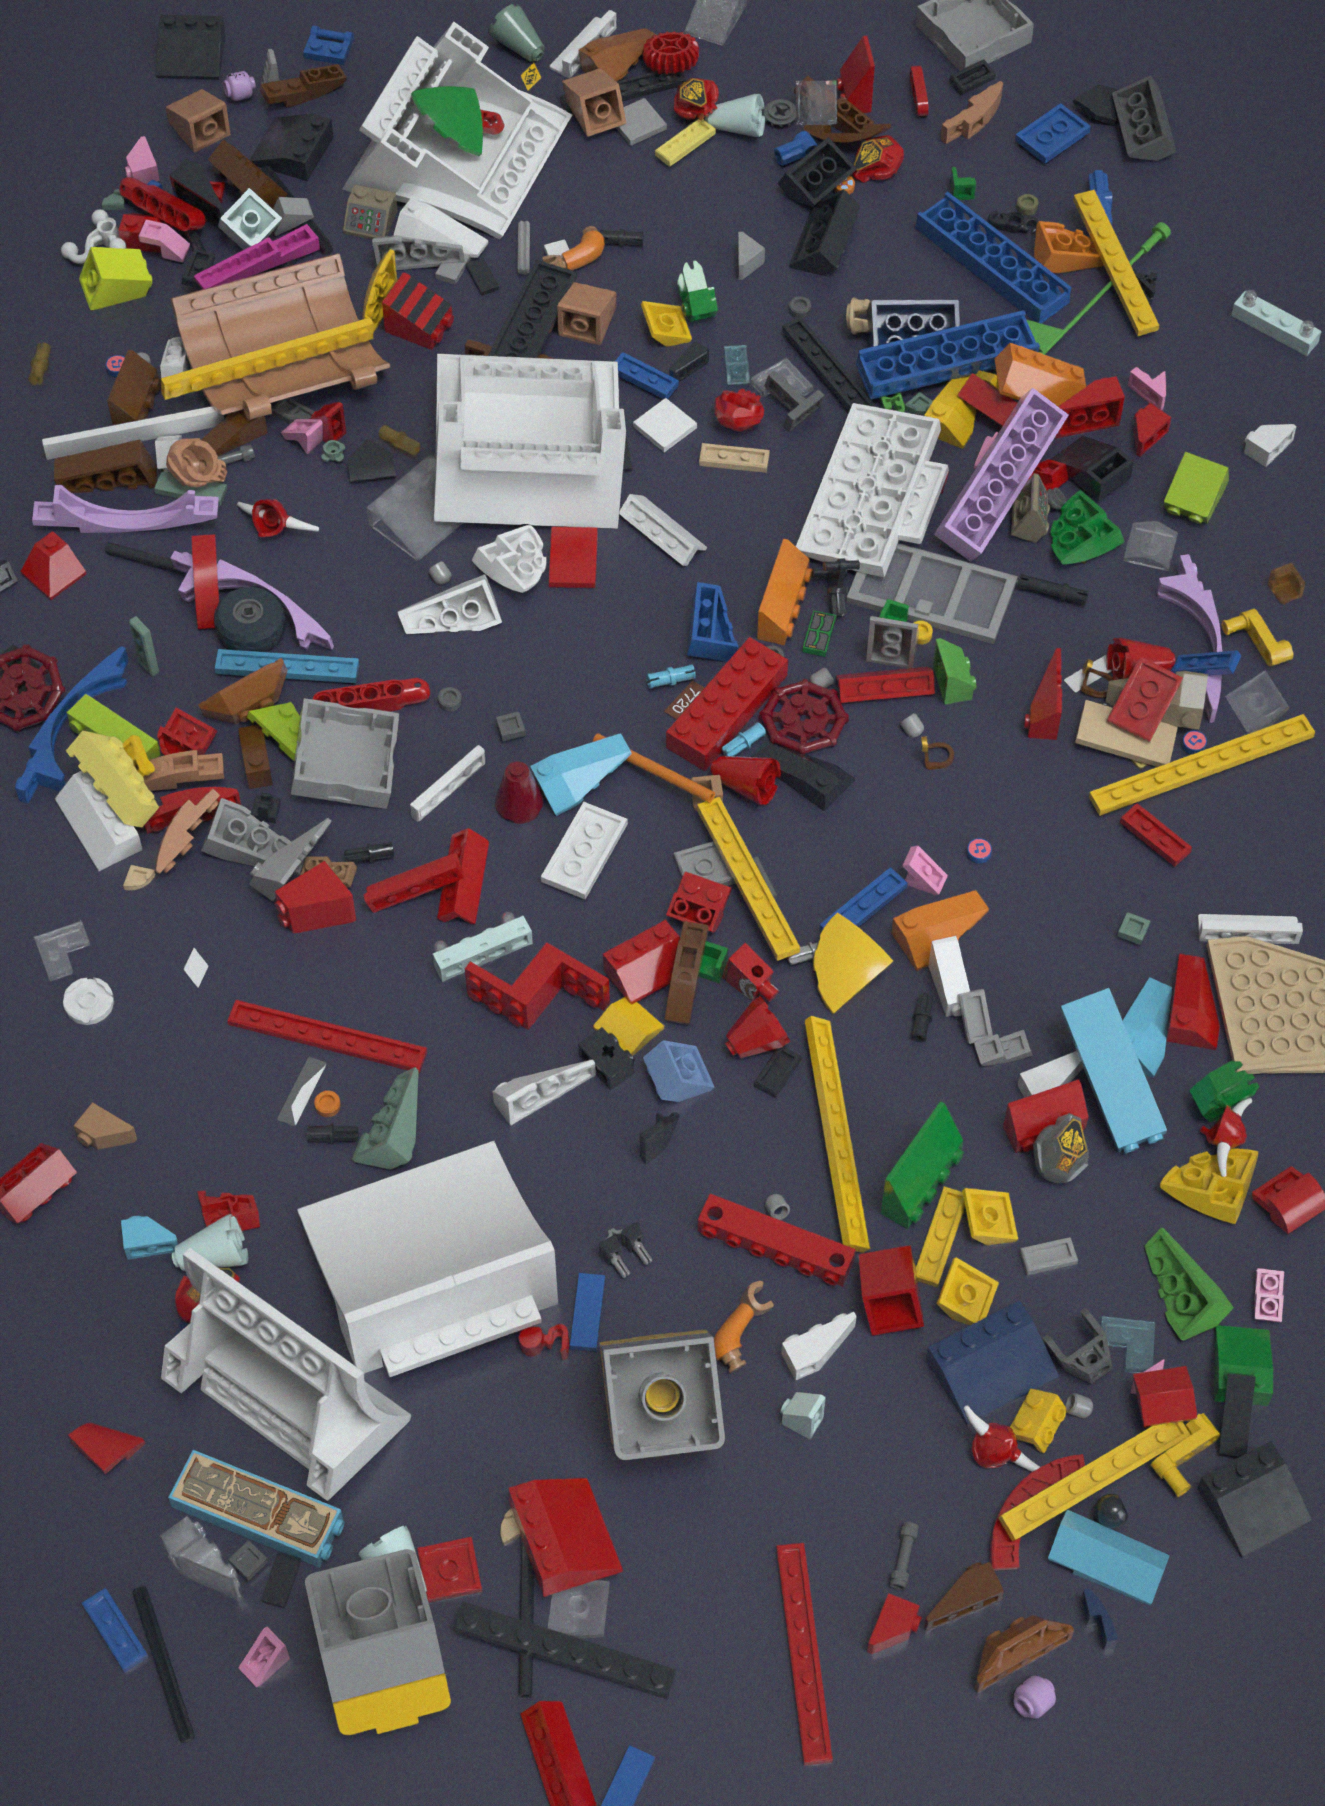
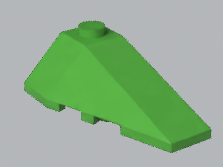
M1160 1228L1146 1243L1145 1250L1153 1274L1157 1276L1161 1288L1158 1292L1160 1298H1163L1166 1304L1167 1311L1165 1314L1167 1321L1179 1338L1187 1340L1218 1326L1234 1308L1222 1290L1164 1228Z

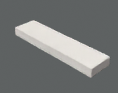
M479 745L476 746L410 804L412 818L417 822L421 821L485 764L484 749Z

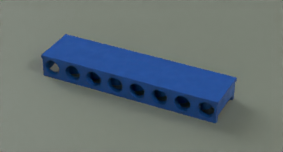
M946 192L942 200L925 212L917 213L915 228L1020 311L1024 310L1026 315L1034 322L1042 324L1070 303L1071 286L949 192ZM949 201L954 204L955 210L950 207ZM964 213H966L970 217L968 221L965 218ZM979 225L985 228L986 234L981 231ZM995 237H997L1001 241V244L998 245V243L995 240ZM1010 249L1016 252L1018 258L1012 255ZM1026 261L1032 265L1031 269L1027 266ZM1042 273L1048 277L1049 283L1043 279ZM1058 286L1062 287L1064 293L1059 291Z
M1023 310L858 351L855 364L871 400L968 376L972 373L976 374L979 370L989 371L996 369L995 358L1009 343L1035 352L1039 351L1040 345L1034 339L1025 318L1026 313Z

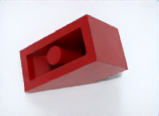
M341 402L324 405L319 411L312 414L310 419H321L323 422L322 441L325 443L330 440L338 441L346 434L344 409Z
M1149 403L1144 409H1139L1134 416L1136 455L1139 457L1169 432L1171 417L1152 403Z
M888 1593L868 1643L867 1652L870 1654L877 1653L908 1640L912 1631L917 1633L922 1617L918 1615L920 1605Z

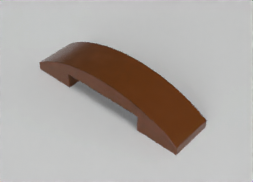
M891 123L863 124V133H831V124L804 125V130L811 135L824 140L829 137L833 142L866 140L876 137L891 128Z

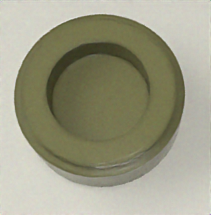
M1024 194L1017 199L1016 208L1018 212L1024 215H1033L1038 210L1039 202L1035 196Z

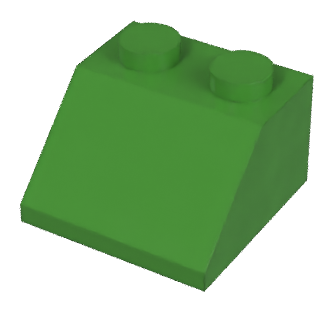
M941 638L936 639L933 669L944 704L972 700L973 690H976V680L969 672V658L964 657L961 647Z

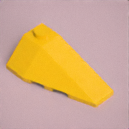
M971 375L952 379L933 400L924 415L939 419L941 427L938 436L939 440L964 449L973 434L976 408L959 398L958 393Z

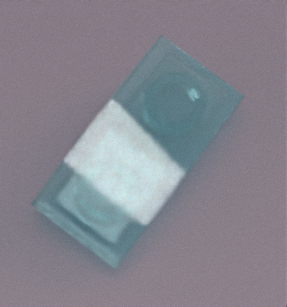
M724 346L727 385L749 384L747 346Z

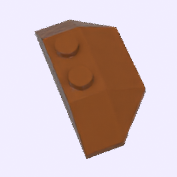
M280 658L274 663L258 669L198 704L204 717L238 724L249 720L247 718L249 711L273 706L279 700L288 672L283 659Z
M1032 1615L1026 1619L1024 1617L1016 1619L1009 1625L1010 1628L1002 1633L998 1630L990 1634L986 1638L974 1688L976 1692L979 1693L1071 1640L1074 1633L1072 1625Z

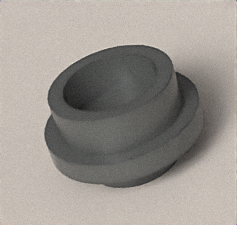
M1056 487L1047 490L1048 504L1051 508L1060 510L1063 504L1066 503L1064 494Z

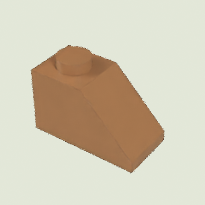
M93 1102L74 1125L77 1140L87 1147L91 1145L98 1150L134 1143L137 1140L133 1126Z

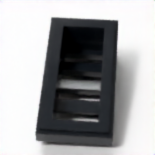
M696 341L693 342L669 369V376L680 382L709 362V349Z

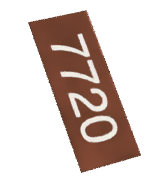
M692 680L664 712L678 719L702 692L704 687Z

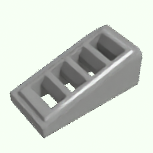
M272 49L267 51L261 84L279 81L277 62Z

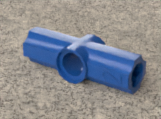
M1095 170L1088 176L1089 191L1095 190L1112 225V192L1108 188V177L1102 170Z

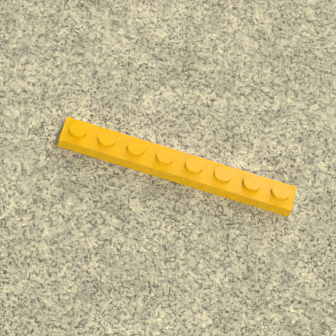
M1095 190L1075 194L1073 201L1137 336L1158 331L1159 324Z
M720 797L714 798L710 803L705 801L697 804V811L776 960L778 961L800 953V946Z
M1183 1422L1152 1426L998 1518L1013 1542L1190 1436V1433Z

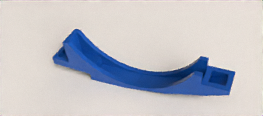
M121 646L98 664L73 687L49 715L29 745L31 758L26 764L24 774L16 781L15 790L19 801L28 804L39 785L59 792L66 785L64 781L65 775L55 761V744L58 733L68 718L67 712L85 694L93 698L101 693L125 687L127 679L121 678L129 662L125 647Z

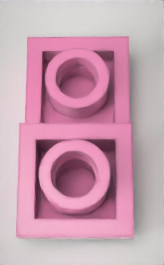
M1259 1268L1256 1270L1254 1319L1282 1322L1284 1271Z

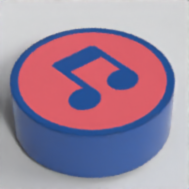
M114 355L107 359L106 369L109 375L117 377L124 361V356Z
M1189 731L1184 735L1182 747L1188 754L1192 755L1206 749L1207 738L1202 732Z
M976 838L969 842L967 856L972 862L985 863L991 857L992 846L987 840Z

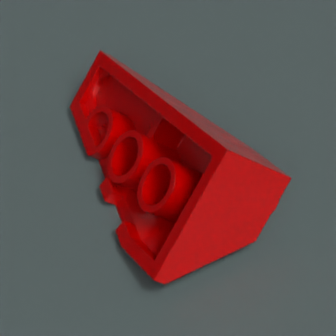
M1056 648L1031 703L1030 713L1025 714L1024 728H1028V738L1057 740L1062 714L1061 648Z
M1179 953L1166 1041L1216 1050L1220 1025L1205 960L1202 957Z

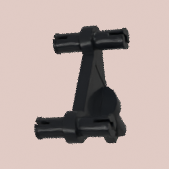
M838 558L837 561H824L823 568H812V578L825 577L830 586L826 590L827 595L831 596L832 614L836 615V617L846 614L844 594L848 593L846 586H843L844 576H847V570H859V560L846 561L845 558Z

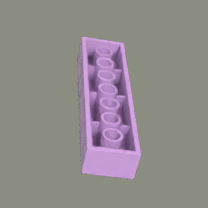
M1034 388L1024 394L934 535L970 562L982 554L1067 419L1068 414Z

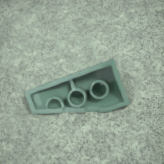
M416 1067L396 1077L383 1099L386 1103L385 1107L379 1113L374 1114L371 1120L374 1123L369 1134L363 1133L352 1158L355 1162L391 1170L400 1165L407 1164L412 1158V1150L416 1141L419 1072Z

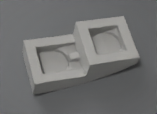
M1024 1030L1001 1038L996 1034L974 1042L982 1066L1002 1064L1032 1056Z

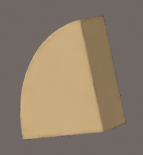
M131 865L123 884L124 890H137L148 885L153 880L155 871Z
M512 1509L505 1514L500 1527V1536L504 1546L521 1536Z

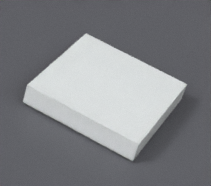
M665 398L635 420L633 427L665 453L697 428V423Z

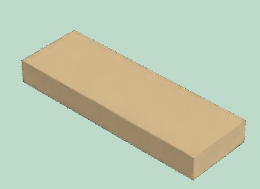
M702 443L699 466L767 473L770 450Z

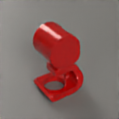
M557 1324L548 1330L547 1335H544L540 1327L525 1328L519 1335L521 1351L526 1356H537L542 1352L544 1346L547 1349H552L555 1339L561 1337L562 1348L560 1353L562 1360H565L569 1354L568 1329L563 1324Z

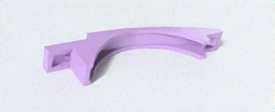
M55 485L53 502L34 501L32 521L33 525L80 527V533H122L158 530L216 519L219 497L195 496V490H188L180 498L167 505L147 510L127 511L110 509L89 503L75 496L62 485Z
M174 551L170 558L174 568L187 573L178 591L182 600L190 602L195 599L193 557L187 552L179 553ZM221 559L217 564L219 590L250 586L268 590L279 599L282 607L292 618L301 648L307 650L310 643L313 642L330 650L333 649L334 645L328 633L290 598L258 577Z
M1181 555L1177 568L1179 575L1159 578L1156 591L1157 596L1182 607L1192 614L1207 632L1212 643L1213 652H1222L1220 623L1211 590L1204 591L1202 582L1198 581L1197 567L1195 563H1192L1190 555ZM1222 675L1208 676L1204 708L1209 723L1215 721L1221 693Z

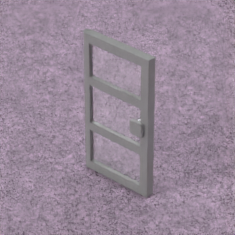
M897 543L885 577L857 571L847 595L846 603L881 612L886 600L891 599L909 605L908 620L925 621L934 628L994 644L1014 588L1018 582V576Z

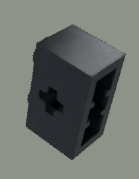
M603 1027L578 1044L580 1058L583 1061L593 1060L595 1062L596 1075L610 1091L634 1074V1057L628 1050L624 1051L619 1046V1042L614 1034H608Z

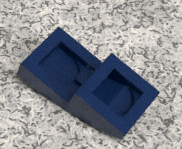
M1089 1588L1084 1589L1081 1602L1087 1625L1098 1623L1104 1650L1114 1649L1118 1637L1113 1622L1099 1598Z

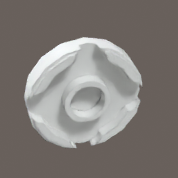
M81 978L73 982L64 993V1010L68 1017L78 1024L90 1025L104 1020L111 1013L114 1005L112 990L106 982L98 978Z

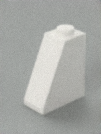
M953 936L932 941L928 967L945 1016H962L958 994L968 992L970 989L957 937Z

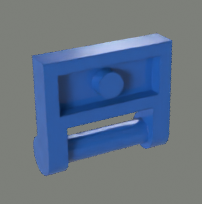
M313 25L303 51L304 58L344 65L353 44L354 33L325 30ZM321 37V38H327V39L338 40V41H344V42H343V43H338V42H333V41L321 40V39H318V38Z

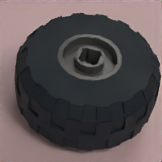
M250 586L231 591L219 601L214 613L217 636L228 650L266 652L275 647L284 635L286 625L282 604L274 594L266 589Z

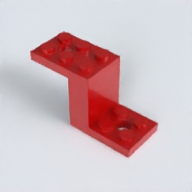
M547 942L512 986L471 961L464 968L467 994L472 1000L476 1002L481 1001L492 1012L496 1014L501 1013L509 1018L514 1025L522 1026L527 1030L530 1029L562 987L568 993L585 999L590 1006L598 1007L603 1011L610 1004L609 979Z

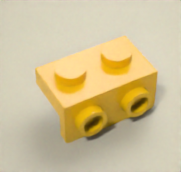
M1030 1389L1010 1426L1016 1434V1440L1032 1443L1039 1452L1045 1453L1067 1412V1408L1057 1394Z

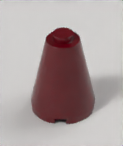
M516 761L510 763L505 769L496 794L495 807L500 817L505 820L507 818L516 824L528 823L534 820L539 815L541 808H543V795L528 766L523 762Z

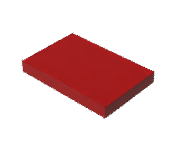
M552 527L549 587L596 588L598 527Z
M1140 657L1107 722L1151 742L1183 681V677Z

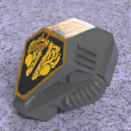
M1070 1113L1057 1118L1055 1125H1048L1037 1136L1035 1144H1033L1035 1164L1039 1174L1044 1179L1053 1183H1067L1088 1166L1089 1147L1084 1138L1080 1117Z

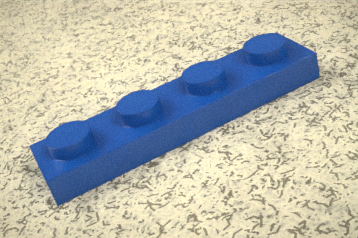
M890 867L820 924L819 930L822 931L837 912L857 927L861 926L907 888L908 882Z

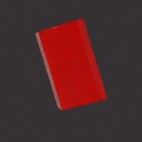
M1186 1366L1132 1375L1143 1427L1189 1421L1198 1418L1194 1388Z

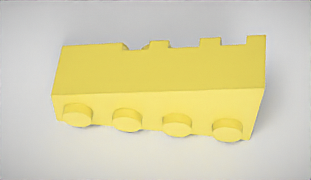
M82 731L66 752L70 757H77L81 762L78 767L83 773L88 772L95 780L93 786L97 791L109 797L106 802L124 824L143 827L159 806L154 800L153 793L145 785L142 775L134 767L133 760L122 747V742L114 736L109 737Z

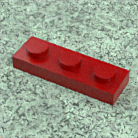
M1138 803L1120 819V823L1174 867L1191 853L1192 847Z

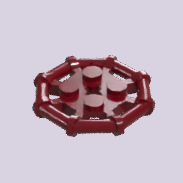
M24 644L21 648L0 655V669L2 668L5 671L0 679L1 723L13 728L15 732H20L23 728L47 720L61 695L65 693V687H63L57 666L58 660L54 656L50 657L31 648L29 644ZM22 657L21 664H13L10 667L7 664ZM31 658L43 665L39 669L31 666ZM47 673H50L53 685L48 686L45 683L44 678ZM23 683H26L25 686L28 688L27 691H22L19 694L18 687ZM50 693L51 695L43 708L41 705L47 694ZM9 708L16 713L15 717L12 718L3 712ZM32 709L38 712L37 714L24 718V714L27 713L26 711Z
M808 679L772 689L768 702L764 709L759 712V719L763 721L771 743L781 745L804 755L805 753L828 746L834 747L837 744L838 736L844 725L849 722V715L845 713L837 696L838 692L835 689H827L809 682ZM801 691V694H795L791 699H788L786 696ZM808 691L823 698L819 700L808 696ZM778 702L783 705L780 712H773ZM830 703L835 714H829L827 711V706ZM807 715L810 719L801 721L800 716ZM774 722L782 724L783 729L777 731ZM828 724H833L830 733L826 732L825 729ZM787 736H788V737H791V738H793V739L799 740L800 743L797 742V741H794V740H792V739L787 738ZM815 736V738H820L818 740L807 743L810 737Z

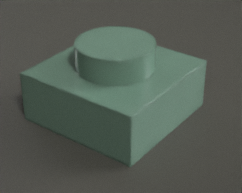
M1127 912L1117 937L1141 945L1149 928L1150 920Z

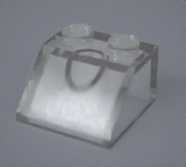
M836 80L796 81V125L837 124Z

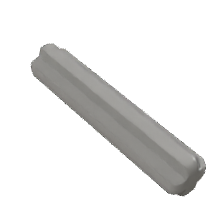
M520 221L518 223V273L520 275H527L530 270V223L528 221Z

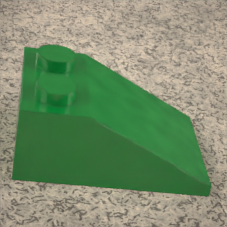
M1221 1325L1215 1327L1214 1401L1224 1402L1227 1374L1232 1372L1255 1375L1253 1405H1269L1273 1395V1362L1269 1330Z

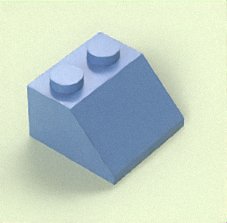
M663 1040L643 1057L647 1071L652 1077L656 1086V1092L661 1100L680 1102L712 1091L715 1088L697 1046Z

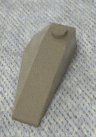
M1189 671L1176 672L1177 675L1183 677V681L1161 722L1199 730L1204 709L1208 674ZM1129 678L1109 681L1105 702L1114 706Z

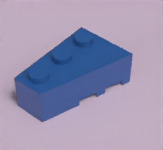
M697 582L692 598L687 655L728 662L737 652L738 644L734 639L733 627L727 616V607L721 587Z

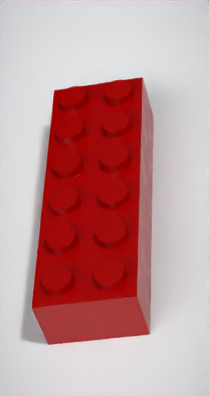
M749 637L667 730L666 748L706 771L721 754L722 747L733 740L771 696L772 689L778 687L787 677L788 659Z

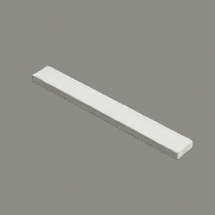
M211 406L42 439L46 458L49 460L139 439L146 441L160 436H172L213 428L224 420V415L219 414Z

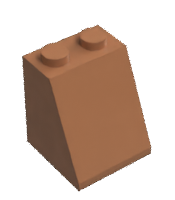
M601 68L562 81L566 102L586 136L627 124L619 84Z
M203 89L166 106L169 124L194 153L231 135L225 102Z
M574 282L557 306L559 336L601 346L617 307L616 292Z

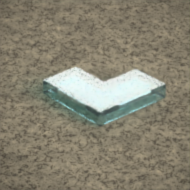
M1102 1316L1101 1327L1107 1334L1108 1344L1126 1347L1125 1372L1142 1373L1153 1366L1155 1322Z

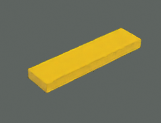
M945 1186L943 1188L916 1266L919 1282L938 1288L965 1209L963 1192Z

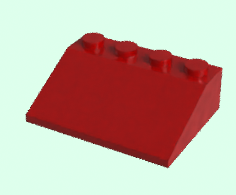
M587 1478L532 1480L508 1488L509 1504L544 1597L623 1572Z

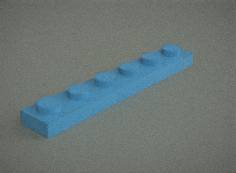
M218 649L215 663L216 674L248 676L258 669L282 658L288 670L285 679L356 683L359 670L358 658Z

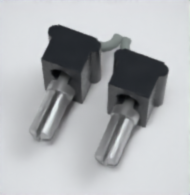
M638 1222L618 1231L612 1228L608 1231L609 1236L599 1244L600 1259H604L608 1266L613 1264L623 1278H626V1275L629 1276L630 1271L621 1260L622 1247L618 1243L617 1236H613V1233L621 1234L622 1246H626L630 1253L635 1251L645 1265H648V1262H652V1258L644 1248V1234L640 1230Z

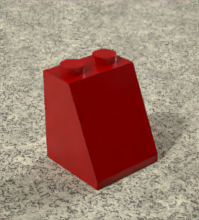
M325 861L275 891V906L279 911L277 918L284 928L288 927L293 934L356 921L352 893Z

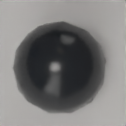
M1117 1494L1103 1495L1095 1504V1517L1101 1525L1107 1528H1120L1129 1518L1127 1510Z

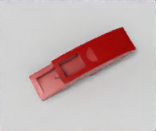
M201 787L160 797L162 805L145 823L144 828L147 834L164 829L169 826L178 810L187 800H190L196 806L211 789H214L220 795L216 799L218 802L223 798L241 805L239 792L234 788ZM218 805L210 813L205 811L199 818L202 821L212 819Z

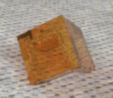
M1289 563L1271 570L1268 585L1279 602L1285 604L1302 597L1305 581L1294 565Z

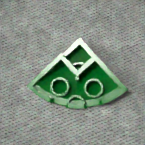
M444 86L420 89L411 93L420 113L423 116L427 114L435 123L433 128L443 138L451 137L459 143L458 148L476 156L482 154V116L479 100L474 88Z
M1081 490L1061 507L1062 514L1057 521H1053L1051 527V536L1053 537V544L1051 546L1057 559L1062 564H1072L1095 558L1125 542L1121 530L1107 518L1106 512Z

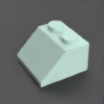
M249 188L220 218L218 227L245 250L268 238L282 218Z

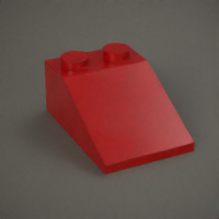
M863 36L841 67L840 78L836 79L837 91H841L840 98L843 96L863 113H870L872 110L875 70L867 36Z
M1117 376L1093 381L1058 406L1068 414V417L1056 434L1055 439L1120 426L1125 396Z

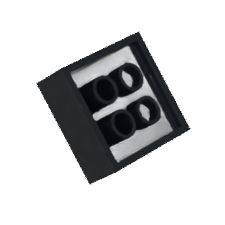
M161 14L158 27L156 78L219 80L226 37L223 16Z
M312 113L275 117L250 161L257 167L265 168L270 166L274 172L308 181L334 138L332 119Z
M1272 1441L1202 1476L1197 1488L1241 1558L1312 1520L1287 1464Z

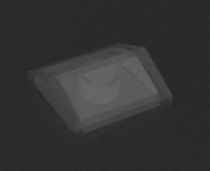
M1158 521L1133 523L1123 561L1169 571L1178 532Z
M1266 670L1225 696L1248 734L1272 726L1289 709L1288 704Z
M595 1580L552 1594L548 1629L579 1639L604 1637L610 1581Z

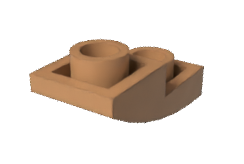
M306 857L300 875L325 861L347 888H351L357 869L354 862H331L328 857Z

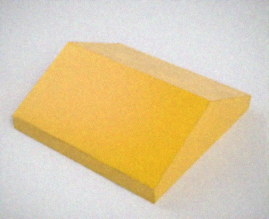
M642 301L641 307L654 339L666 347L691 342L692 337L681 306Z
M625 997L612 1003L593 1025V1029L596 1031L603 1027L608 1034H614L619 1042V1046L624 1051L628 1050L632 1056L664 1029V1025L638 1002L631 1005Z
M969 1188L962 1190L972 1238L985 1245L1010 1243L1018 1240L1009 1193Z
M955 1257L953 1258L937 1305L951 1319L972 1325L987 1317L999 1282Z

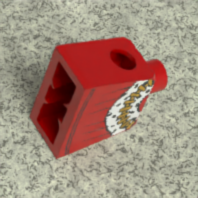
M746 943L728 959L722 978L748 999L754 1000L761 994L770 1002L779 993V990L770 983L774 973L773 970Z

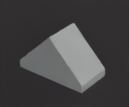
M279 197L273 210L282 220L273 232L275 236H278L314 218L308 199Z
M738 232L739 280H743L764 264L765 248L744 232Z

